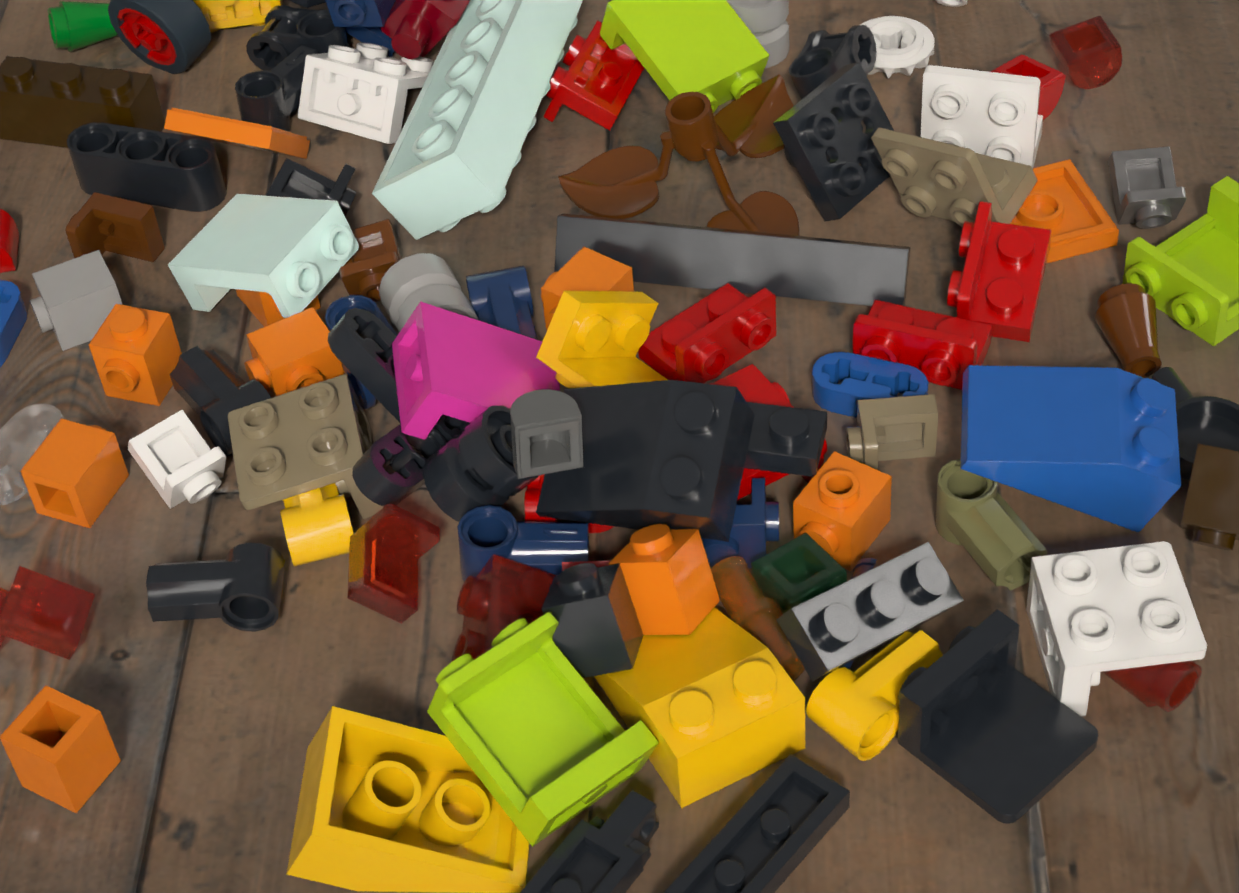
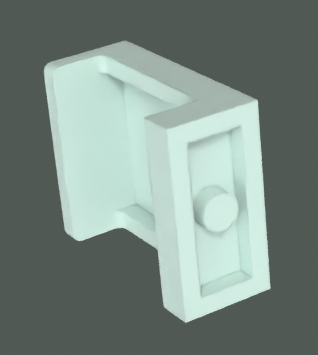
M236 194L178 253L168 266L193 310L210 312L230 289L269 293L281 315L287 318L302 312L338 273L339 268L344 266L357 252L359 244L337 201Z

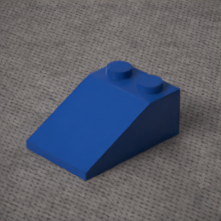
M969 365L963 372L961 469L1139 533L1181 487L1175 389L1162 385L1153 379L1143 378L1119 368Z

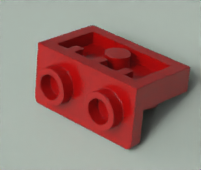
M597 20L587 39L578 34L562 61V63L570 66L569 70L567 71L558 66L549 82L551 87L545 95L552 99L543 116L547 120L553 122L564 104L610 130L640 77L644 66L626 43L615 49H610L600 36L602 26L600 21Z
M980 201L975 222L965 221L963 224L959 257H966L963 271L953 270L947 305L957 307L958 318L993 325L992 337L1030 342L1051 244V230L993 222L992 203Z
M727 283L649 332L646 341L638 350L639 358L667 380L705 383L708 380H713L721 375L726 368L749 353L763 348L772 338L777 336L776 295L767 288H763L748 298Z
M874 300L869 314H859L853 324V354L909 365L924 373L929 383L962 390L963 372L969 365L982 366L991 344L993 325Z

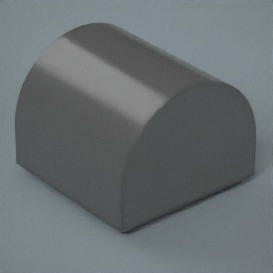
M543 389L525 393L513 402L510 409L513 466L518 479L583 467L582 415L576 401L571 396L557 390Z

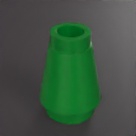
M60 1L58 7L48 8L49 27L55 48L67 47L68 51L72 52L116 37L118 34L113 28L108 14L110 3Z

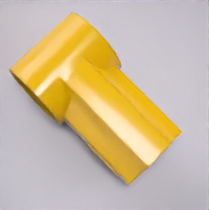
M335 483L282 500L284 501L285 509H281L280 513L294 567L358 551L344 494L339 495Z
M919 630L917 633L906 631L855 672L846 667L837 668L829 673L812 692L807 702V717L861 761L872 759L888 746L899 729L900 701L898 700V695L904 681L917 668L922 666L929 668L943 656L938 643L922 630Z

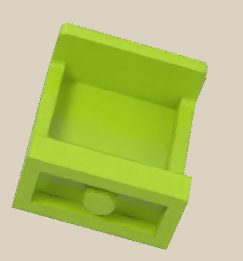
M612 0L607 3L600 30V36L611 50L625 43L669 100L685 92H699L709 98L713 113L718 106L734 98L737 100L744 93L762 83V74L770 56L727 0Z
M1228 176L1211 186L1207 213L1156 247L1141 237H1137L1128 243L1122 283L1142 286L1146 293L1155 299L1157 309L1213 347L1239 330V183Z
M551 612L544 614L530 624L525 618L516 620L494 638L491 643L493 648L475 660L470 654H464L447 665L436 677L435 681L438 687L427 710V713L532 847L639 772L659 744V741L641 720L626 731L622 728L553 642L552 636L559 622Z

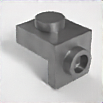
M1170 146L1112 151L1108 164L1118 225L1136 223V226L1139 228L1151 229L1164 226L1172 220H1176L1187 197L1185 187L1176 186Z

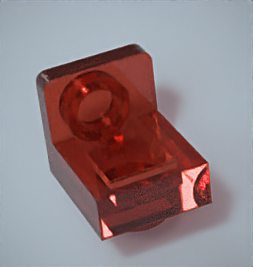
M394 504L385 505L350 536L347 598L401 624L418 611V559L440 541V528Z
M19 566L8 590L0 587V647L5 637H9L70 660L78 646L95 594Z

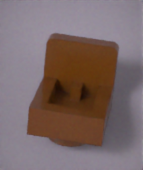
M96 192L72 216L65 229L74 258L99 250L101 255L108 251L154 263L165 249L152 205Z
M389 219L352 230L359 248L347 263L339 268L342 282L349 295H361L370 298L374 302L381 301L379 287L382 277L392 265L402 259L395 232Z

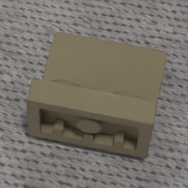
M877 128L871 137L882 159L883 167L890 174L901 196L902 204L910 212L920 217L928 218L935 216L954 221L963 227L965 221L975 222L979 202L982 201L992 203L993 222L1010 224L1038 181L1030 165L978 154L969 148L884 128Z
M347 374L229 412L228 422L239 498L246 510H252L335 483L340 495L344 494L345 498L352 496L363 519L387 512L386 506H380L372 502L361 493L352 476L353 466L371 447L373 439L369 421Z

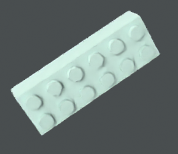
M583 0L469 1L460 19L449 31L372 192L378 201L416 240L437 230L446 232L452 229L461 219L478 211L487 213L504 199L507 192L505 186L512 169L521 159L522 153L520 150L527 133L536 123L535 114L542 98L551 87L549 83L555 66L564 56L563 47L569 33L578 22L576 16Z

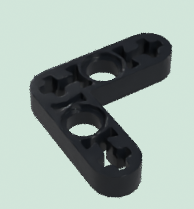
M349 309L328 333L330 349L400 423L392 343L397 336L374 314L364 309ZM442 415L425 440L402 433L400 423V425L375 441L352 468V476L356 486L364 496L380 506L392 507L399 504L425 484L423 476L425 460L455 435H460L461 430L470 423ZM410 445L414 446L418 451H420V453L424 457L420 456L416 451H414ZM390 465L396 473L390 475L385 469Z

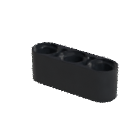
M93 122L74 129L66 140L80 187L87 194L92 195L96 192L143 204L191 212L211 210L220 205L227 194L215 146L207 139Z

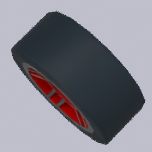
M110 0L108 14L119 38L136 56L150 66L172 74L184 72L209 45L211 40L209 24L201 9L193 0Z

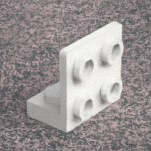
M357 43L356 49L330 45L328 53L306 55L297 118L383 143H396L402 129L408 89L423 87L433 66V60L421 56L415 59L401 57V60L388 57V48L370 43Z
M928 65L925 67L923 74L921 137L969 148L978 154L1030 165L1033 168L1043 125V115H1038L1041 81L1037 77Z
M1162 541L1032 557L1026 606L1030 625L1051 695L1078 715L1086 716L1090 687L1099 685L1100 672L1201 660L1205 657L1207 643L1170 543Z

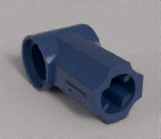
M524 265L466 276L470 304L479 321L538 340L535 325L532 322L534 312Z
M488 505L476 507L468 511L460 519L457 527L462 579L468 587L477 592L487 594L501 592L511 587L517 579H554L555 576L562 572V562L589 561V523L516 521L509 511L501 507Z

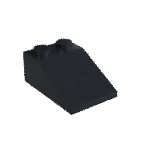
M664 380L564 389V393L576 401L582 415L583 467L545 474L536 510L540 517L637 530L650 525L665 524L669 526L670 530L699 529L700 536L703 539L729 542L755 414L737 387Z

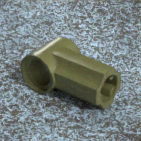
M961 458L952 460L945 464L938 473L935 527L939 535L948 542L963 545L996 587L1005 586L1011 591L1029 583L1032 557L1047 555V549L997 492L998 482L962 470Z

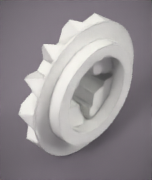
M900 16L878 17L860 24L870 28L876 42V63L868 75L884 72L889 79L893 73L900 72L906 76H911L914 68L928 66L929 58L934 54L935 40L932 32L924 24Z

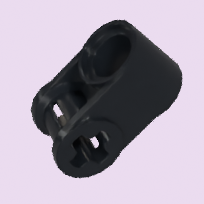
M279 5L273 7L268 12L265 18V27L262 31L256 32L251 36L246 49L250 60L256 67L261 70L270 71L301 45L314 48L320 54L328 53L330 45L349 47L345 27H334L328 9L311 10Z
M866 25L852 26L848 32L829 34L825 30L813 31L808 36L799 56L793 61L788 70L801 100L844 65L860 62L867 76L873 70L876 63L877 51L873 33Z

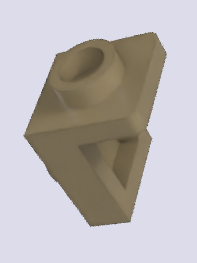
M935 394L857 400V426L846 427L847 457L877 470L878 461L935 457L938 427V408Z

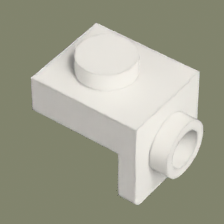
M183 410L128 441V451L170 509L186 499L190 504L197 503L211 495L221 485L220 479L224 475L226 455L219 446L210 449Z

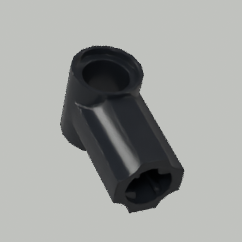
M301 45L272 70L254 71L240 77L235 84V91L241 121L271 126L289 132L291 130L290 114L299 107L306 55L318 54L317 50Z
M198 346L181 354L178 364L170 373L174 389L199 415L203 428L215 447L219 446L226 457L233 454L228 422L229 412L271 398L267 390L256 379H251L245 383L214 350L205 351L201 350Z
M249 542L232 548L227 554L226 560L157 563L149 566L146 587L148 610L152 621L221 618L223 622L232 628L242 631L255 632L266 630L273 626L279 617L285 559L279 551L271 546Z

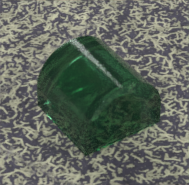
M806 532L751 563L752 577L757 593L767 610L776 619L790 609L847 582V571Z

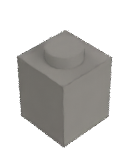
M99 250L32 273L39 293V297L29 300L42 333L53 329L62 351L91 341L115 304L123 305L116 283Z

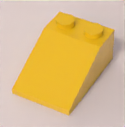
M715 607L690 635H643L633 669L594 676L627 727L630 728L641 720L659 741V744L648 759L681 809L787 758L790 754L793 755L806 748L804 695L767 646Z
M335 706L331 707L307 748L287 875L361 892L520 893L526 886L529 842L445 735Z

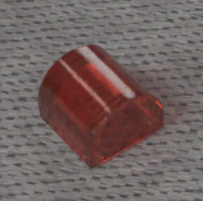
M1101 16L1049 34L1052 50L1077 87L1082 89L1098 88L1112 80L1119 72L1122 65L1121 46Z

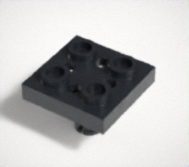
M860 62L844 65L773 122L784 143L786 159L792 166L797 168L824 221L841 219L890 177V174L882 165V159L871 137L877 128L892 131L894 129ZM862 120H863V122H864V124H865V126H866V131H865V133L862 131V130H863V126H862V124H861V121H862Z

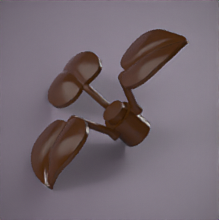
M778 74L744 93L740 98L735 99L721 109L715 116L713 115L710 100L706 95L699 92L679 94L672 98L665 108L670 131L663 132L660 135L663 147L659 163L654 153L643 147L630 145L618 147L600 154L574 172L558 176L561 188L576 206L593 216L616 219L634 217L650 209L658 201L659 190L656 181L667 177L672 152L675 149L677 153L689 161L697 162L707 159L724 202L729 210L712 217L706 227L800 236L796 211L782 196L770 191H759L748 196L740 204L736 201L715 150H724L728 156H734L740 151L750 158L767 157L783 150L784 143L773 122L794 106L788 95L782 76Z

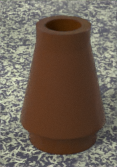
M1127 283L1108 289L1097 301L1098 309L1095 313V321L1121 361L1123 369L1143 378L1148 377L1158 371L1162 365L1158 352L1155 299L1147 294L1145 289L1138 284Z

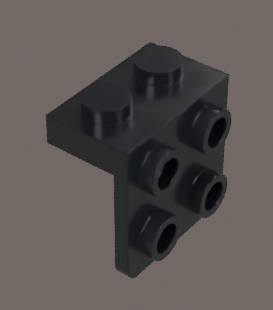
M997 609L976 628L974 626L964 628L954 638L948 651L929 668L924 666L917 668L904 681L898 695V700L900 701L898 744L1001 823L1010 824L1021 818L1095 750L1098 742V730L1083 717L1015 669L1019 624Z

